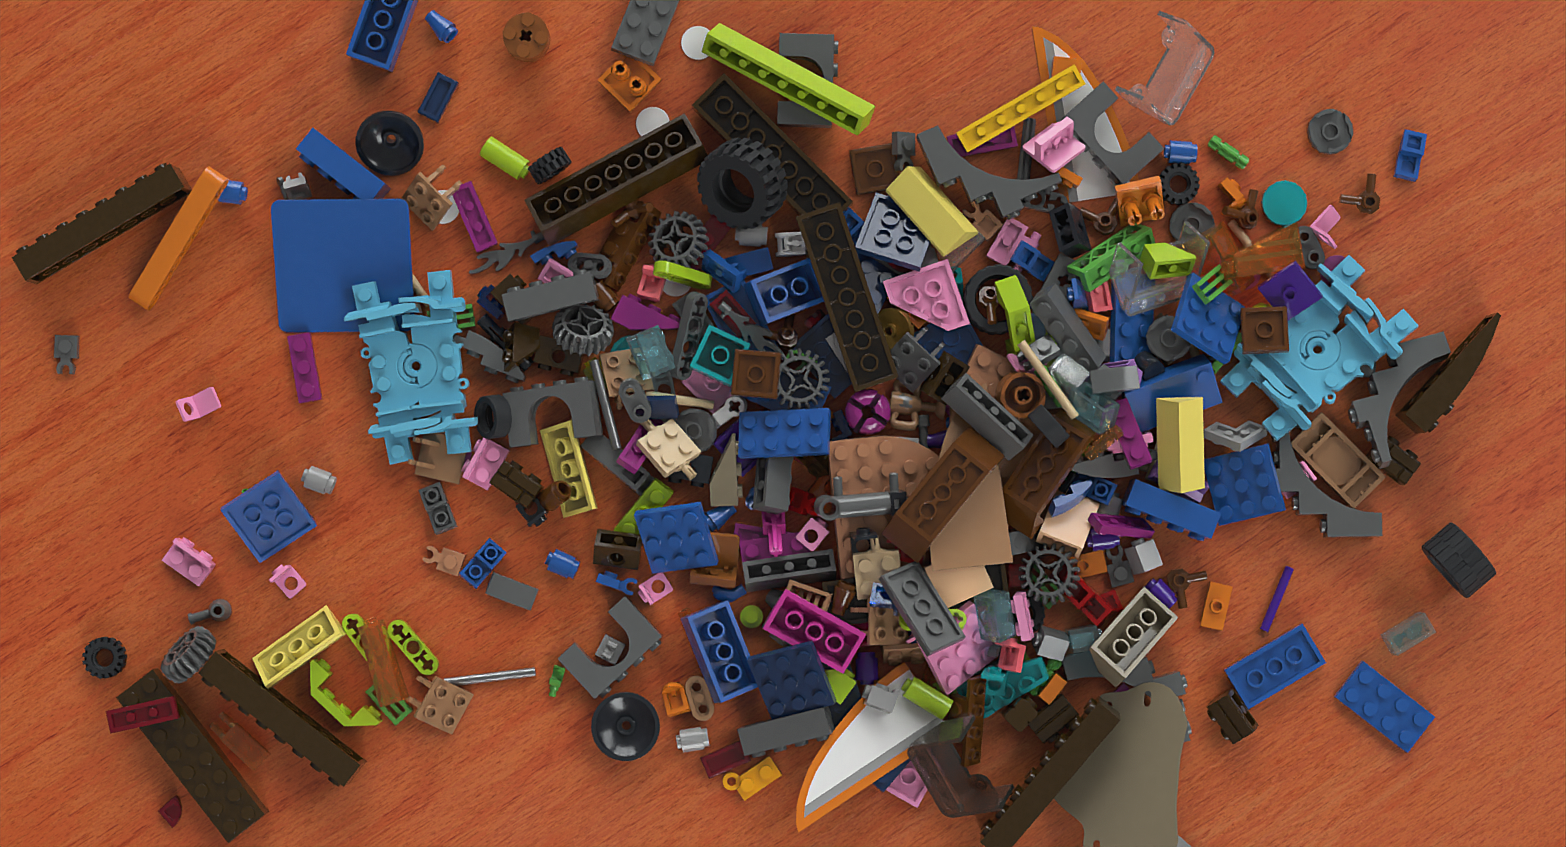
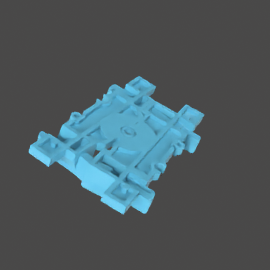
M1350 255L1332 272L1320 263L1318 265L1317 271L1331 283V287L1320 280L1315 286L1322 293L1323 298L1288 321L1289 353L1242 354V344L1239 343L1234 351V356L1240 362L1220 380V383L1236 398L1252 382L1259 389L1263 390L1278 408L1276 412L1262 422V425L1276 441L1292 430L1297 424L1302 430H1308L1311 427V421L1299 409L1300 406L1303 405L1308 412L1313 413L1321 406L1322 399L1327 404H1333L1336 394L1332 391L1339 392L1356 377L1362 378L1364 375L1360 370L1362 365H1368L1373 369L1374 363L1385 354L1393 360L1397 359L1403 353L1398 343L1419 326L1404 309L1386 322L1379 309L1369 297L1363 301L1356 295L1357 292L1350 286L1365 273V269ZM1348 305L1353 311L1345 316L1344 323L1346 326L1335 334L1333 331L1340 323L1338 316ZM1373 318L1379 327L1369 334L1366 326ZM1315 346L1321 347L1322 352L1316 354L1314 353L1313 348Z
M451 270L427 272L430 295L398 298L399 303L402 304L394 306L389 301L380 303L376 281L352 286L357 311L349 312L344 317V321L348 322L366 318L369 323L358 325L360 331L359 338H363L364 343L369 345V347L361 350V356L365 359L371 358L369 369L373 388L370 393L378 392L381 395V400L379 403L373 404L379 411L375 413L378 416L379 424L372 425L368 430V434H372V437L375 439L384 437L390 465L405 462L408 459L414 460L409 437L420 434L445 432L447 454L472 452L469 426H476L478 424V417L455 419V413H463L467 406L466 396L461 392V389H467L470 382L466 378H459L463 373L460 349L464 344L455 343L453 338L456 333H462V330L458 328L456 312H463L466 309L465 299L462 297L453 298L454 289ZM409 302H421L429 304L430 317L415 314L410 315V313H422V310L419 303ZM404 314L402 315L403 324L401 326L402 328H411V344L409 343L407 333L399 330L395 318L396 315ZM416 361L420 363L419 370H414L412 367ZM438 411H441L440 413H438V414H436V415H434V416H431V417H428V418H424V419L421 418V417H424V416L432 415V414H434V413H436V412H438Z

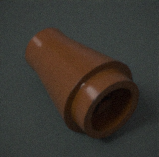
M844 580L838 581L834 588L832 613L844 616L845 611L857 593L855 591V584Z

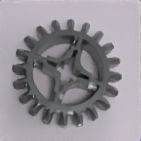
M675 211L673 217L666 213V220L659 218L660 225H652L655 233H649V237L653 240L647 242L648 246L651 247L649 252L654 256L653 260L655 262L668 261L691 268V263L698 265L696 259L698 257L704 258V254L701 252L702 250H708V246L704 243L708 242L709 238L705 235L707 229L703 227V222L697 220L695 215L691 214L689 216L684 211L682 214ZM683 227L691 228L693 235L685 233ZM664 248L672 250L674 257L667 256Z
M587 303L560 310L556 313L552 324L553 338L556 339L557 345H562L563 350L569 349L570 354L576 352L579 356L586 354L589 357L591 353L598 355L600 351H605L607 346L610 345L614 334L613 320L609 318V314L604 313L603 309H596L595 305L592 307L588 306Z
M802 349L797 350V356H794L792 350L788 351L790 358L787 359L784 354L781 356L783 362L780 366V374L784 372L790 378L791 384L787 391L784 392L779 377L778 397L780 395L783 397L779 402L780 405H783L786 400L789 401L788 409L792 408L793 403L797 404L796 409H801V404L803 403L806 409H810L808 402L811 401L814 406L818 405L815 397L817 396L823 400L825 396L820 393V390L827 392L829 389L827 386H823V383L830 382V378H823V375L828 374L829 370L824 369L821 371L820 368L825 365V362L821 361L817 364L815 362L819 357L817 354L814 355L813 359H810V350H807L805 356H801ZM795 361L807 363L800 371H794L787 367L788 364ZM812 368L815 369L818 375L817 388L812 386L807 379V375ZM806 370L803 378L805 384L796 385L794 389H791L795 382L793 375L797 374L799 376V374H803ZM800 388L811 393L806 398L791 397Z
M1043 543V551L1038 546H1035L1034 549L1037 553L1034 555L1031 551H1028L1027 554L1031 559L1028 561L1022 558L1021 560L1024 564H1027L1026 567H1019V571L1025 572V575L1019 576V580L1027 581L1021 585L1022 589L1030 587L1026 595L1030 597L1036 593L1034 601L1038 602L1043 597L1042 603L1044 605H1047L1048 598L1051 599L1053 605H1056V597H1059V600L1064 602L1063 594L1066 593L1071 597L1072 593L1068 589L1071 587L1077 590L1078 588L1077 585L1072 583L1073 580L1080 581L1081 579L1079 576L1074 575V573L1081 571L1079 567H1073V565L1078 563V560L1076 558L1069 560L1073 553L1069 551L1064 555V546H1061L1057 551L1056 543L1051 545V550H1049L1046 543ZM1046 556H1057L1060 558L1057 562L1055 561L1050 565L1040 560ZM1066 563L1068 576L1066 582L1063 583L1059 578V572ZM1036 564L1040 569V576L1034 584L1032 581V569ZM1042 566H1044L1046 569H1049L1050 571L1052 568L1054 569L1052 573L1054 577L1057 579V582L1054 579H1050L1049 577L1048 579H1045L1047 574L1045 573V570L1042 568ZM1048 583H1054L1059 588L1053 592L1039 590Z
M202 626L191 628L182 637H179L176 643H173V646L164 656L160 668L162 673L174 683L179 684L187 681L209 660L216 647L217 640L209 630Z

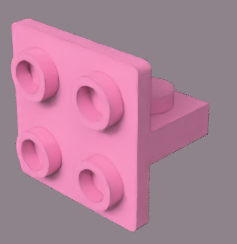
M1066 117L1060 122L1052 123L1025 143L1023 151L1049 171L1055 173L1085 151V145L1073 137L1074 121Z

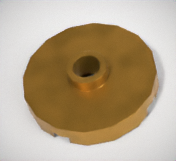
M891 307L882 309L878 313L890 350L907 332L914 337V326L911 325L909 320L911 318L904 310Z

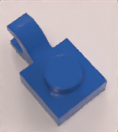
M606 570L604 574H598L597 583L621 590L627 595H633L634 592L627 589V584L629 582L637 584L638 581L635 578H627L621 581L617 579L618 574Z

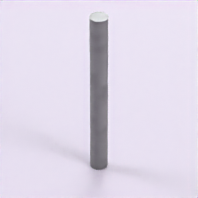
M599 360L590 361V366L613 450L620 449L622 447Z
M535 667L449 677L444 678V680L459 686L536 676Z

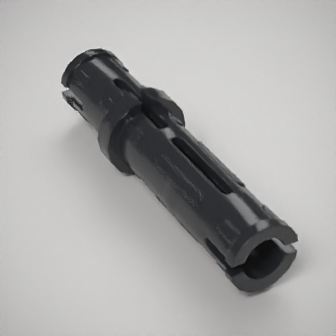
M486 313L478 320L477 324L490 336L492 342L495 341L505 350V342L502 340L505 329L503 327L500 328ZM529 358L520 364L519 367L525 372L534 362Z

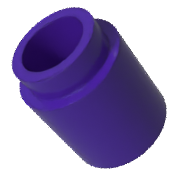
M1092 528L1087 536L1086 544L1087 547L1092 548V551L1113 549L1115 546L1120 545V538L1112 534L1100 535Z
M1152 578L1144 586L1169 609L1178 600L1174 596L1175 593L1161 578L1157 580Z
M857 652L855 673L856 680H860V685L874 684V680H878V658H876L875 652Z

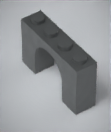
M780 33L779 55L790 60L812 62L819 68L823 78L833 83V77L838 76V63H833L834 54L838 55V41H834V34ZM778 101V127L832 128L831 121L794 101Z
M1103 81L1068 112L1061 121L1066 117L1074 121L1073 135L1085 145L1084 152H1090L1094 157L1092 159L1094 164L1099 169L1104 168L1109 173L1108 179L1117 186L1118 184L1127 183L1164 148L1150 132L1132 148L1124 152L1114 153L1100 146L1094 133L1096 120L1118 99L1115 93Z
M588 377L574 378L575 383L567 384L566 380L553 381V386L545 387V383L531 385L532 389L524 390L523 386L510 388V392L503 393V397L508 401L512 414V424L508 433L510 448L539 444L535 420L536 412L539 405L545 399L552 396L562 399L568 405L572 416L574 438L603 435L595 381H588Z
M624 596L608 611L626 631L629 638V651L624 660L612 666L600 665L594 662L576 642L557 658L594 699L598 695L603 698L612 690L609 685L616 680L619 683L629 674L626 669L632 664L636 667L645 659L643 654L648 649L654 651L662 643L659 639L663 635L627 596Z

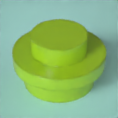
M749 605L741 611L740 619L746 627L755 628L761 624L763 613L759 607Z

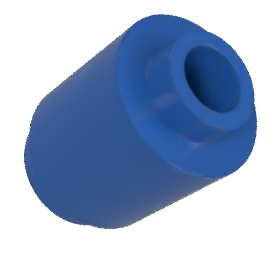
M1170 140L1168 145H1164L1163 156L1167 158L1168 163L1190 164L1197 160L1198 147L1197 144H1192L1189 141Z
M229 180L218 201L241 205L242 201L247 199L248 188L244 187V182Z
M556 549L554 553L549 552L545 564L548 565L547 570L565 578H574L580 562L576 560V557Z

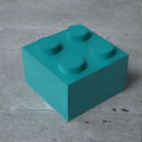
M709 325L689 368L731 387L735 349L748 350L751 344Z

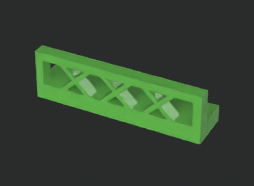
M1136 223L1135 226H1126L1067 266L1068 272L1079 276L1083 289L1091 292L1140 259L1144 244L1155 243L1152 228L1142 224L1137 225Z

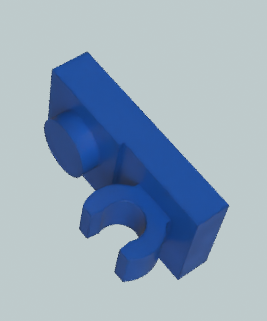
M711 249L704 252L702 270L710 274L733 293L740 290V283L746 278L747 270L739 271L737 263L730 265Z

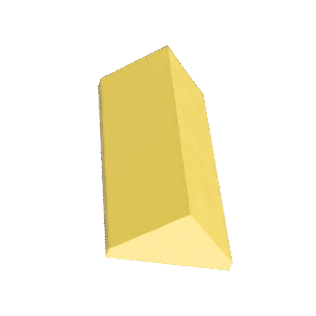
M907 166L886 189L887 194L943 257L978 234L976 228L943 191L937 187L935 182L921 167Z
M1203 397L1156 398L1158 488L1177 493L1205 488Z
M572 420L540 430L553 481H565L571 488L569 499L560 505L563 518L598 509L579 438H574Z
M327 605L252 658L265 687L269 689L277 685L345 636L346 632Z

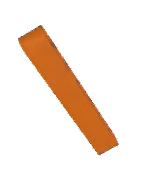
M210 166L203 171L131 290L129 299L148 311L153 308L220 198L223 190L226 188L229 182L227 177Z

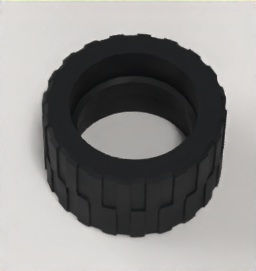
M996 264L995 266H987L979 270L971 277L964 288L963 304L971 322L970 324L973 327L990 335H1002L1009 332L1007 319L997 321L994 325L987 323V318L977 308L976 294L980 286L988 280L1005 279L1016 275L1030 306V302L1033 300L1032 289L1027 282L1028 280L1021 272L1007 265Z
M1449 522L1422 545V550L1430 562L1465 598H1469L1496 575V570L1488 558L1452 522Z

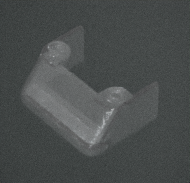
M1159 11L1157 15L1167 24L1161 35L1162 44L1167 48L1146 86L1136 84L1130 90L1116 86L1115 91L1132 106L1162 123L1174 125L1179 120L1213 60L1214 47L1187 20Z
M1187 221L1183 224L1179 240L1169 244L1195 255L1196 260L1192 272L1200 277L1210 242ZM1120 242L1117 243L1109 274L1121 309L1128 316H1134L1180 300L1187 276L1150 280L1142 268L1143 263Z

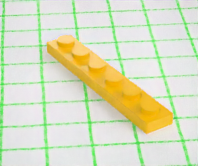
M1074 64L956 132V135L966 153L1079 89L1086 83Z

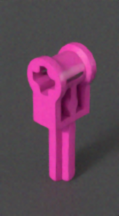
M762 512L763 535H768L769 553L774 555V557H778L779 554L783 553L782 534H786L785 512L779 514Z

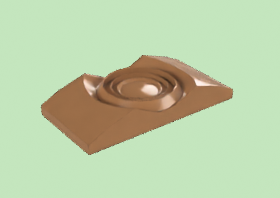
M1321 412L1311 422V427L1308 430H1303L1291 442L1292 448L1342 500L1355 509L1386 476Z

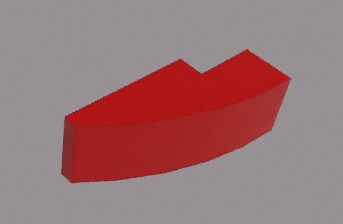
M1066 563L1059 572V578L1063 583L1066 582L1068 576ZM1051 573L1048 577L1050 579H1054L1057 582V579L1054 577L1053 573ZM1074 573V575L1081 578L1080 581L1073 580L1072 582L1078 588L1077 590L1071 587L1068 589L1072 593L1071 597L1066 593L1064 595L1096 626L1101 627L1116 610L1078 573Z

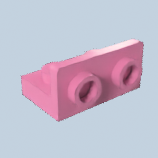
M483 438L482 441L478 439L472 450L475 452L471 460L467 459L461 471L464 472L463 478L485 490H489L491 486L490 480L505 461L510 450L490 439Z
M175 538L173 540L174 544L162 561L200 587L216 565V563L211 561L213 557L203 550L199 552L194 549L193 546L195 544L187 538Z

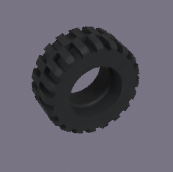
M734 138L726 141L705 157V160L699 167L700 172L697 174V182H700L697 187L699 194H702L701 201L703 205L706 204L709 208L707 211L717 217L716 220L721 223H727L729 227H738L740 230L756 228L782 207L783 201L786 200L787 191L785 190L788 188L787 180H784L786 176L785 170L781 168V162L778 157L775 158L772 155L773 151L769 148L765 149L762 143L758 141L753 143L752 139ZM731 169L742 173L749 180L754 191V198L742 194L736 188L731 178Z

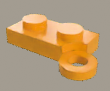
M768 756L740 776L734 772L727 773L723 778V785L728 790L737 789L745 801L782 776V773L771 757ZM730 777L736 779V784L733 786L727 783Z

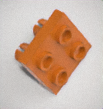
M621 55L598 79V82L630 113L662 81L648 65Z
M1159 176L1114 186L1118 221L1121 227L1126 225L1135 226V223L1138 225L1143 221L1151 219L1157 220L1159 218L1160 220L1165 216L1162 184Z

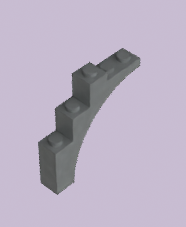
M938 125L916 136L937 187L941 185L944 188L957 183L956 179L959 178L969 203L975 201L976 204H979L989 199L987 195L990 194L1001 219L1007 216V219L1010 220L1021 215L1019 211L1024 208L1021 200L1024 199L1026 203L1038 197L1037 193L1044 190L1046 194L1058 189L1057 184L1062 182L1059 173L1028 180L1006 179L988 174L962 158L947 142Z
M1444 331L1398 343L1403 353L1397 359L1393 360L1386 354L1388 365L1393 368L1372 373L1369 382H1367L1370 395L1374 394V396L1355 400L1351 403L1348 410L1350 422L1355 423L1356 429L1366 427L1364 428V435L1367 442H1371L1373 448L1371 456L1374 463H1378L1379 469L1388 467L1391 462L1387 442V424L1394 399L1416 374L1431 365L1448 359L1451 351Z
M1289 432L1278 441L1272 436V442L1276 443V451H1273L1272 458L1274 465H1276L1280 489L1282 493L1296 492L1295 496H1292L1291 501L1292 510H1295L1296 515H1323V519H1320L1319 522L1323 538L1383 536L1382 513L1353 509L1328 497L1312 483L1302 470L1295 457Z
M1090 649L1065 655L1063 661H1061L1066 680L1083 677H1104L1098 672ZM1145 656L1122 681L1134 687L1148 682L1164 684L1171 688L1176 696L1186 694L1185 688L1188 687L1185 675H1181L1177 670L1153 677L1152 674L1155 673L1152 660L1148 661ZM1146 691L1145 694L1151 698V692ZM1179 699L1184 712H1186L1183 700ZM1187 721L1188 725L1184 742L1190 741L1189 735L1192 734L1189 721Z

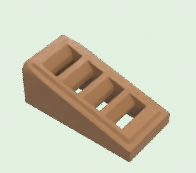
M789 580L786 588L792 593L800 590L798 596L801 598L804 592L808 593L805 599L810 602L812 594L816 595L813 603L818 606L820 598L824 597L821 609L826 612L833 597V594L793 580Z

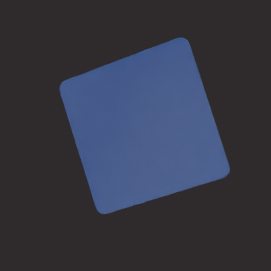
M276 200L271 205L278 322L282 331L360 332L358 325L369 323L366 318L348 322L344 321V317L349 312L357 311L352 289L354 285L376 281L380 303L389 301L392 306L402 304L399 303L398 298L414 297L409 205L405 200ZM404 314L396 315L395 318L399 330L410 331L411 328H402L401 326L403 324L402 315Z

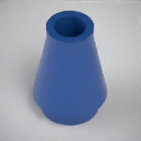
M435 10L426 15L425 20L439 41L449 43L456 37L458 30L454 23L438 14Z
M718 506L705 512L707 524L711 532L719 531L729 518L737 512L734 506Z

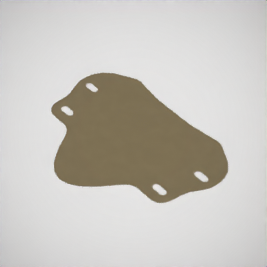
M1155 682L1143 683L1128 691L1104 693L1100 697L1106 702L1112 703V707L1120 713V721L1054 799L1083 825V847H1093L1095 840L1100 842V847H1177L1179 769L1188 725L1187 717L1179 698L1171 688ZM1146 691L1151 692V703L1149 706L1144 705V694Z

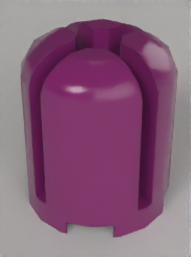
M863 389L854 393L847 401L844 409L845 420L848 427L855 433L863 436L873 435L880 432L889 422L891 417L890 404L884 395L881 396L877 393L878 391ZM863 407L866 409L867 407L872 408L871 413L873 417H868L866 420L863 419L861 409Z

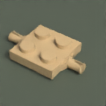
M649 419L646 422L640 423L648 433L640 438L636 445L665 478L674 472L682 471L689 480H692L697 473L689 466V463L700 455L701 450L673 419L657 427Z
M877 535L878 538H875V544L874 538L870 539L871 549L865 552L853 553L858 600L889 598L879 578L888 572L900 568L899 548H880L879 535Z

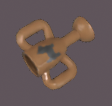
M896 379L893 383V391L891 392V417L889 422L891 427L895 429L912 431L919 425L918 413L920 411L935 412L939 419L944 420L946 405L939 401L937 403L922 402L920 399L922 392L920 388L922 385L914 391L913 395L901 392L899 387L905 386ZM898 415H911L912 422L896 419Z

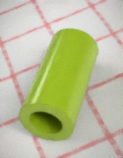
M491 136L482 147L479 154L481 157L518 180L520 177L524 179L529 173L528 165L530 161Z
M915 676L912 679L907 678L901 687V690L904 691L903 697L940 720L946 716L953 704L952 699Z

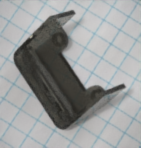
M973 715L942 721L913 741L907 750L908 757L939 810L950 818L1001 811L1014 789L1013 784L994 787L986 776L982 774L970 775L968 769L961 766L962 759L953 743L962 742L975 720Z

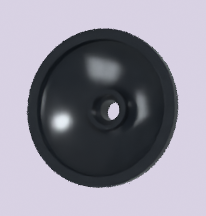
M376 112L368 116L361 123L356 134L355 144L360 159L368 168L379 174L394 176L412 170L420 161L424 151V138L419 126L410 117L400 112ZM388 135H394L396 139L392 140Z
M620 692L604 699L596 708L591 722V732L597 747L608 757L619 761H632L646 755L655 745L660 731L659 716L654 706L643 696L632 692ZM624 721H628L631 724V727L627 730L622 727Z

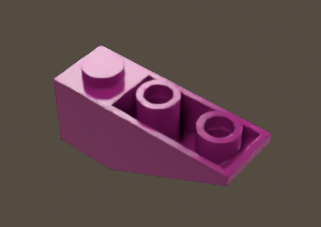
M630 293L628 297L622 295L611 317L613 322L632 331L678 330L681 320L672 314L669 317L661 314L662 309L652 304H649L648 307L640 304L642 299Z

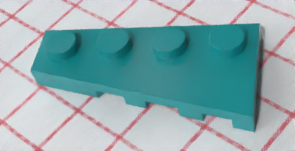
M1042 656L1024 661L1021 673L1008 671L1004 697L985 694L984 718L989 717L1000 708L1049 679ZM967 680L956 688L958 694L965 697L967 693ZM989 680L988 686L992 690H998L1001 688V682Z

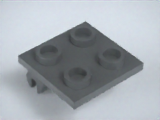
M927 326L915 338L907 332L890 350L899 376L897 379L912 393L941 364L934 356L946 345L942 341L929 354L917 342L929 330Z

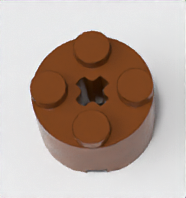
M529 12L521 13L512 17L505 25L503 41L507 50L515 59L524 62H535L547 53L550 45V33L541 18ZM524 34L530 35L531 40L529 42L523 40Z
M1011 372L999 381L995 391V400L1014 417L1028 418V415L1040 404L1044 406L1046 394L1042 381L1034 374ZM1018 391H1022L1023 399H1018Z

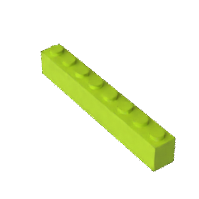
M721 23L707 33L702 53L855 135H859L869 125L875 109L873 104Z

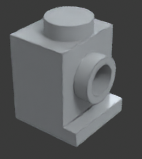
M879 683L876 686L866 684L862 697L865 698L863 704L888 714L892 713L900 691L895 689L889 692V687Z

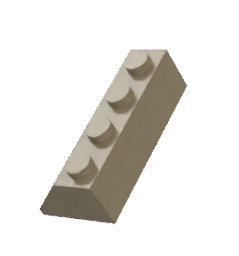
M1145 587L1140 590L1089 648L1098 672L1115 687L1131 673L1178 619L1169 608Z

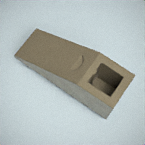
M732 433L710 477L711 506H738L739 498H743V486L738 484V476H742L741 462L737 463L739 441H736V433Z

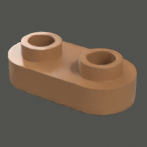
M692 676L685 684L689 705L693 716L697 720L706 721L714 713L712 697L705 679L701 676ZM694 683L701 685L699 691L693 690L692 685ZM706 705L707 712L701 713L699 706Z

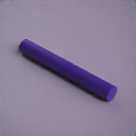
M1285 566L1261 624V630L1269 632L1294 571L1291 567Z

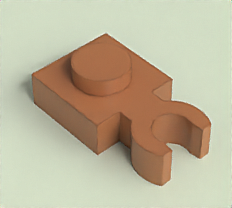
M973 201L971 205L975 208V212L968 213L964 209L963 215L968 219L975 220L972 225L976 228L978 234L988 241L1003 224L988 209L982 213L979 204Z
M427 546L426 549L431 550L434 555L431 559L423 557L422 560L424 562H437V570L459 576L465 554L443 547L442 553H439L434 546Z

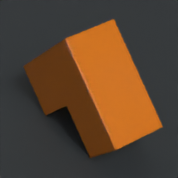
M1054 56L1052 59L1051 77L1074 64L1079 73H1081L1082 59Z
M1054 671L1055 674L1038 693V696L1049 705L1067 684V680L1056 671Z

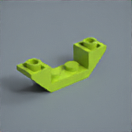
M1013 275L994 282L997 300L1006 313L1010 339L1005 340L1007 355H1018L1022 352L1017 345L1024 340L1028 345L1035 342L1030 306L1017 276Z
M315 658L310 662L311 696L343 726L378 725L383 721L379 717L381 713L372 705L370 707L367 705L363 706L352 717L350 715L352 711L343 703L339 705L334 700L335 695L328 688H321L333 674L330 671L331 666L322 658L320 660Z

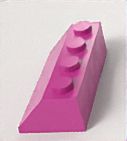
M787 589L784 590L774 605L763 626L764 630L791 645L813 640L821 662L843 674L866 636L864 632Z

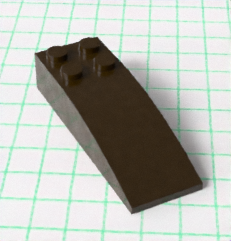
M1499 313L1487 315L1395 415L1415 434L1426 433L1427 431L1430 433L1439 424L1437 421L1441 415L1446 416L1454 408L1452 403L1469 383L1484 358L1501 317Z

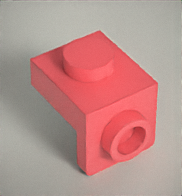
M644 264L637 297L659 303L666 279L653 275L654 264H650V266Z
M1004 637V641L995 640L994 644L1002 646L998 667L1003 671L1021 673L1026 646L1018 644V639Z

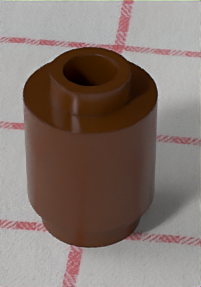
M596 279L595 284L599 300L593 303L598 309H603L605 313H608L619 303L616 298L617 295L608 285L604 284V280L599 282Z
M565 481L553 482L539 493L538 498L541 506L548 511H554L569 499L571 488Z

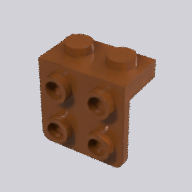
M710 532L719 561L715 566L692 568L690 584L735 588L740 537L735 534Z

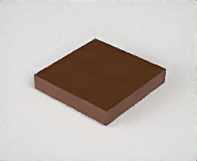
M892 143L849 150L856 195L886 191L890 184L899 176V171H895L894 168L897 158L896 155H892Z
M1287 306L1240 308L1242 354L1289 353Z
M735 349L731 395L777 399L782 353Z

